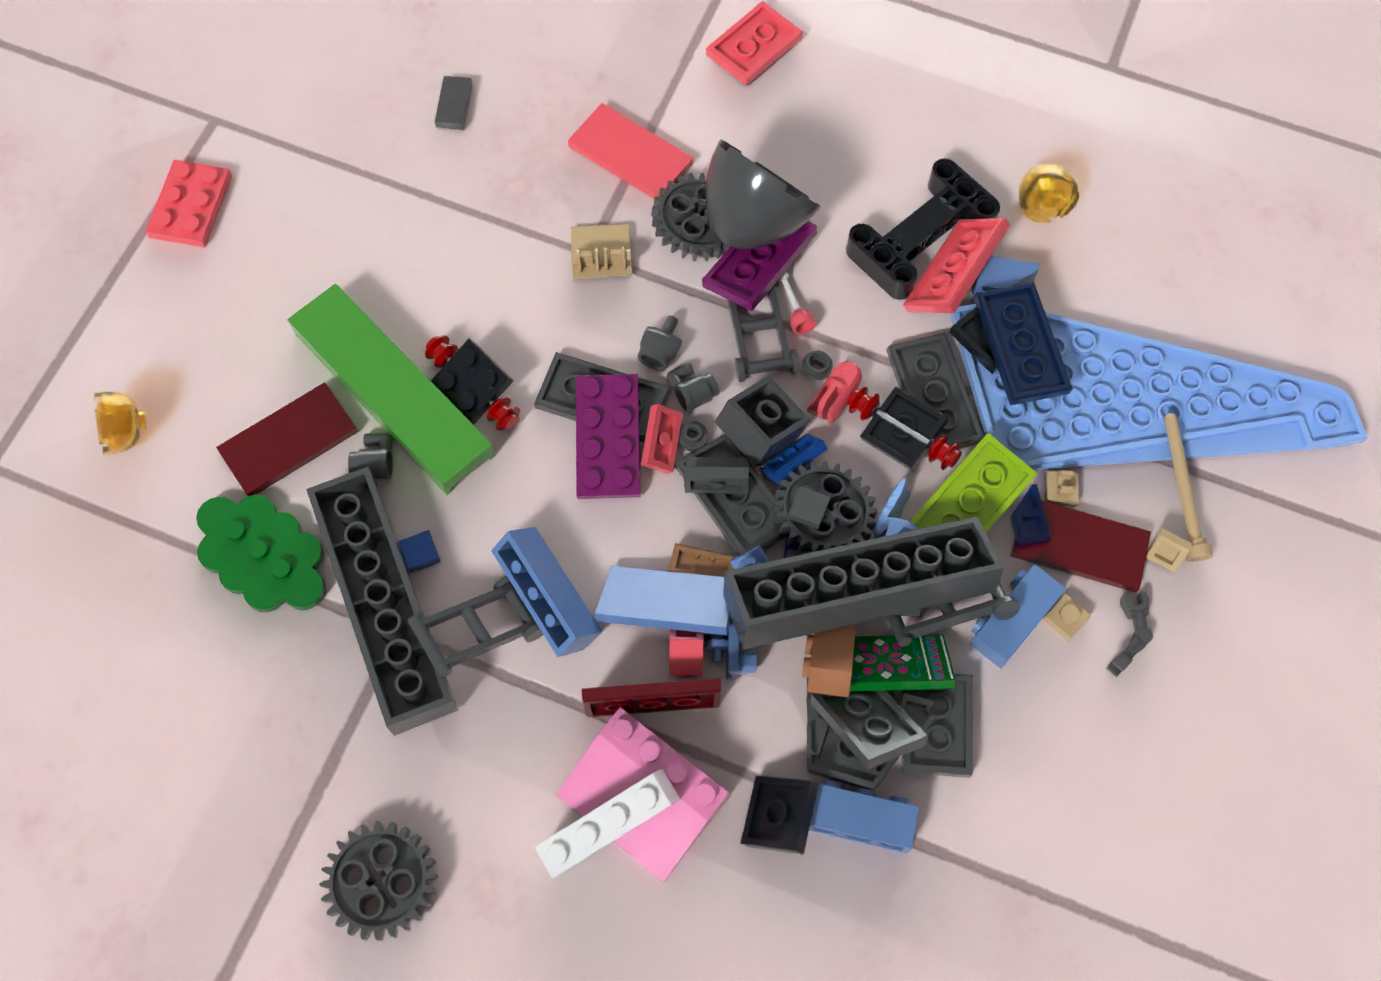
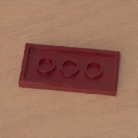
M324 382L216 448L246 495L252 496L260 493L359 431Z
M1026 496L1023 500L1010 556L1136 593L1141 585L1151 531Z
M721 678L582 688V702L588 717L613 716L620 707L628 714L718 708L722 691Z

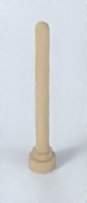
M1168 413L1164 417L1186 523L1188 541L1192 543L1191 549L1186 555V561L1197 562L1213 558L1211 544L1207 543L1206 538H1202L1177 416L1174 413Z

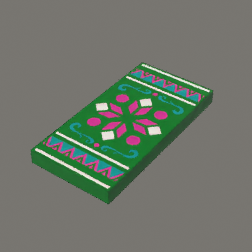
M944 634L923 635L913 638L911 643L905 647L899 646L895 635L855 636L849 691L955 688L956 679Z

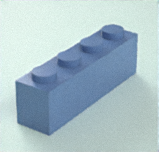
M536 527L508 531L491 550L557 657L585 650L603 632Z

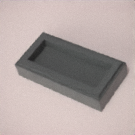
M443 77L435 117L436 128L464 130L473 85L471 78Z

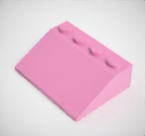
M620 707L598 733L556 795L583 817L650 774L663 769L681 800L613 842L664 883L726 803L729 792Z

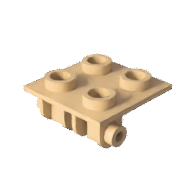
M629 224L571 227L573 279L632 276Z

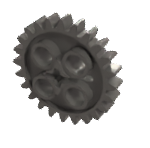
M689 173L688 180L686 181L679 175L677 184L669 180L667 189L661 187L659 196H655L651 212L652 227H656L655 236L662 237L661 245L665 246L671 243L672 254L679 249L682 251L681 258L684 259L690 253L692 254L693 261L697 260L698 255H703L705 261H708L710 253H713L718 259L720 258L721 249L726 252L730 247L719 240L712 230L707 214L706 201L701 200L706 199L704 173L700 174L699 179H695L694 175ZM687 232H694V233H696V234H695V235H692V234H689V233H687Z
M824 461L822 467L818 469L816 464L811 462L808 471L805 467L799 465L796 473L789 471L786 480H781L779 490H776L775 502L772 507V511L776 512L774 523L782 524L779 534H790L787 540L788 545L795 541L799 543L797 552L800 553L805 548L810 549L809 553L869 540L872 534L871 530L874 529L877 523L874 518L878 509L873 507L876 498L867 496L870 486H859L862 480L861 476L855 479L850 478L852 469L842 473L840 472V464L837 463L832 470L829 469L827 461ZM800 486L831 497L830 504L820 525L825 532H819L813 527L788 519V513ZM825 489H830L834 491L835 494L829 493ZM841 514H846L852 519H846Z
M376 821L374 831L371 832L368 826L362 824L360 836L349 831L348 837L350 842L347 845L341 841L336 842L341 851L338 855L328 853L327 856L334 862L333 866L322 867L321 871L330 875V878L319 883V886L330 891V893L321 898V901L333 903L326 912L327 915L332 917L340 914L335 923L337 927L342 928L349 923L347 934L354 936L361 928V939L368 940L372 931H374L376 940L382 941L385 930L388 931L391 937L397 938L398 926L401 925L402 928L410 931L409 919L411 917L419 921L423 919L418 909L420 906L425 908L432 906L424 898L426 894H436L437 890L429 886L428 881L437 879L438 875L428 872V868L435 865L436 860L424 858L431 850L428 845L417 848L422 839L418 834L408 840L410 835L408 827L404 826L397 833V824L390 822L387 830L384 831L383 824L380 821ZM385 847H392L394 851L392 859L386 864H380L378 861L379 852ZM364 854H368L374 869L385 876L382 882L396 901L395 908H391L384 891L373 885L376 883V878L363 861L362 856ZM355 867H361L363 871L361 880L355 885H349L347 880L349 872ZM410 876L412 881L410 890L405 894H397V881L401 877ZM372 897H378L381 902L379 911L372 916H368L365 912L367 901Z

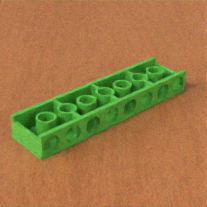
M336 283L287 319L295 335L446 495L452 492L451 488L487 458L491 460L495 457L493 445Z

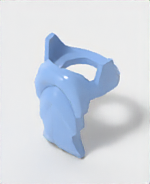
M902 479L889 495L874 527V538L918 529L913 523L899 519L911 495L910 491H907V479Z

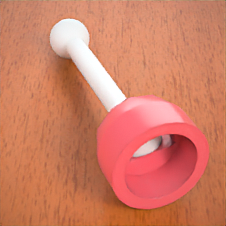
M785 271L779 281L783 282L794 308L790 318V325L795 334H806L815 328L816 322L810 311L799 307L788 281L789 273Z

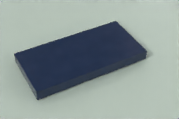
M1031 282L976 292L974 300L1009 404L1016 405L1070 394L1072 386L1035 283Z

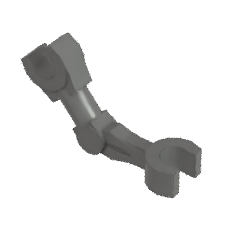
M1140 592L1136 596L1138 605L1131 602L1129 593H1125L1120 598V606L1127 618L1132 619L1135 632L1128 647L1106 668L1116 677L1133 661L1132 658L1142 651L1153 639L1151 629L1148 628L1145 618L1149 614V597L1146 592Z

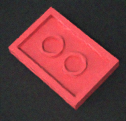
M761 1L707 46L706 55L747 86L800 41L803 31L765 2Z
M174 159L145 232L147 236L153 239L205 248L232 178L230 170L228 168Z

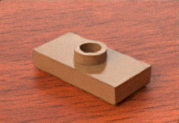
M675 543L668 571L725 577V571L734 569L730 561L736 556Z

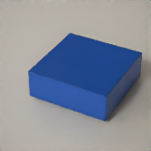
M429 530L398 541L410 573L441 562Z

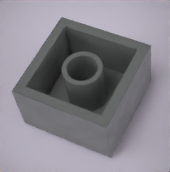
M767 376L729 399L716 418L715 423L749 461L757 467L794 443L811 420L770 376Z

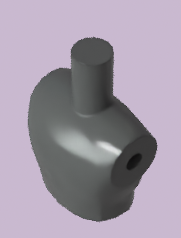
M668 316L662 329L647 326L641 339L640 350L637 356L642 364L658 371H664L677 357L683 341L673 335L678 324L676 317Z

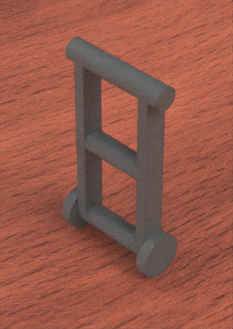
M779 280L768 292L773 317L739 321L736 303L727 299L740 357L735 358L738 382H745V375L790 369L792 374L799 373L798 354L796 349L789 350L775 288L779 287ZM776 328L782 357L748 362L742 333Z
M507 576L496 582L493 586L494 590L423 619L419 614H416L407 620L440 678L451 674L453 671L451 667L520 637H524L526 642H532L543 636L542 631ZM507 597L523 625L491 638L476 614L475 609ZM462 615L479 644L445 658L428 628Z
M999 582L997 591L991 593L993 600L957 611L952 602L940 604L939 607L943 615L906 627L900 615L887 616V619L899 646L905 647L911 643L913 638L994 614L999 620L1010 619L1019 612L1020 605L1015 597L1006 595Z

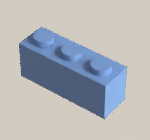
M1036 564L1028 572L1022 569L1010 583L1014 589L1008 596L1017 599L1020 605L1019 612L1007 620H999L994 614L989 620L986 617H982L971 630L975 637L970 642V645L1000 669L1003 668L1067 589Z
M823 780L822 784L816 783L818 784V790L809 831L903 853H908L912 849L919 807L910 805L911 800L899 796H890V800L876 797L877 793L875 791L864 788H856V792L842 789L843 785L835 781Z

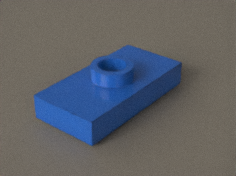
M805 434L764 463L759 469L763 477L780 484L782 479L786 480L789 471L796 473L799 465L806 468L808 463L828 449L824 440L810 434Z

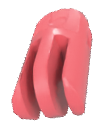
M849 361L839 363L807 407V412L834 424L847 405L851 393L861 383L862 374L859 366Z

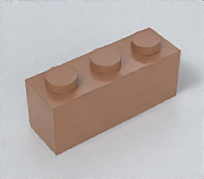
M856 624L814 633V635H807L805 654L811 655V658L804 657L802 677L809 678L807 692L849 698Z

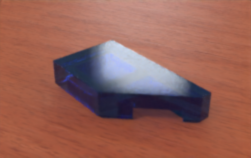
M1032 484L1010 517L1018 547L1047 543L1052 539L1037 484Z

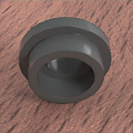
M820 350L808 353L802 362L804 374L813 380L827 378L833 367L832 360L828 354ZM818 364L822 369H815L812 365Z
M688 421L681 425L678 440L681 447L688 451H696L706 445L708 431L702 423ZM689 432H696L698 436L690 438L687 434Z

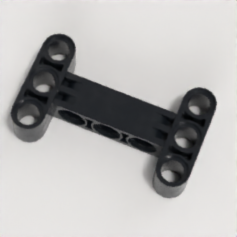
M939 159L933 164L927 186L934 197L882 237L875 229L864 223L856 224L850 229L846 254L894 299L905 300L914 289L918 273L910 261L953 228L958 220L998 217L1000 211L998 200L950 159Z

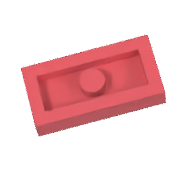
M660 404L650 407L641 466L665 474L674 471L683 413Z

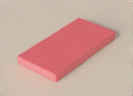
M603 103L597 107L568 140L570 148L653 199L655 196H659L661 187L667 189L669 180L676 184L678 176H683L693 164V157Z
M1006 218L958 220L904 302L903 306L907 312L955 313L1010 227Z

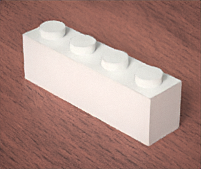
M658 770L540 843L535 849L553 879L681 799L664 770Z

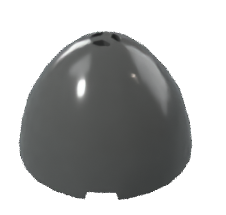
M720 139L711 157L706 175L705 197L707 214L712 230L724 244L735 249L747 250L758 249L777 243L797 232L818 212L821 207L820 204L813 202L806 194L757 161H751L742 155L740 150Z

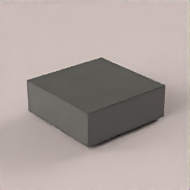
M800 486L788 513V519L819 530L831 497Z

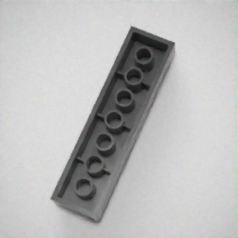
M369 466L307 488L306 490L386 727L395 736L458 711L447 677L440 678L407 622L413 615L419 614L422 619L425 616L380 490Z
M977 517L728 570L725 571L723 597L744 650L996 592L1004 566Z

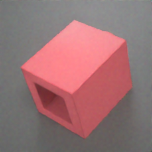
M670 629L669 675H676L682 678L703 676V633Z

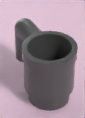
M690 362L667 373V380L674 388L681 407L687 413L712 401L713 397L720 394L718 384L710 372L704 375H696L685 381L682 380L694 374V369Z
M389 433L364 434V446H379V449H360L358 452H350L348 458L349 473L369 466L375 479H391L393 471L391 453L393 437Z

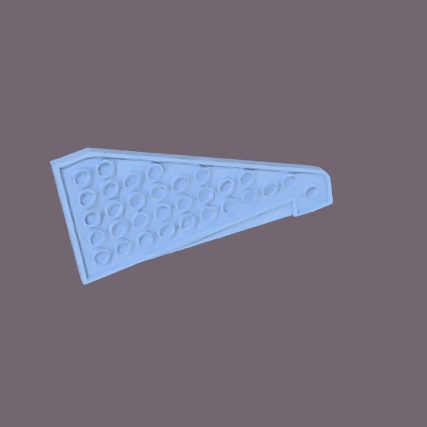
M976 304L959 306L955 313H949L952 324H956L977 307ZM1047 312L1045 314L1072 386L1070 394L1010 405L999 371L997 370L991 374L958 342L984 434L990 433L1033 470L1172 460L1164 417L1168 413H1174L1177 416L1186 459L1336 448L1360 444L1368 438L1352 398L1335 385Z

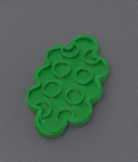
M263 495L248 496L238 504H235L226 497H215L204 502L198 509L196 516L197 525L206 535L198 545V560L210 572L219 573L220 582L227 591L233 594H243L250 607L258 612L274 611L285 602L297 610H307L314 608L321 602L325 595L326 586L316 569L323 560V548L315 536L302 532L299 522L293 515L284 512L277 513V509L270 499Z

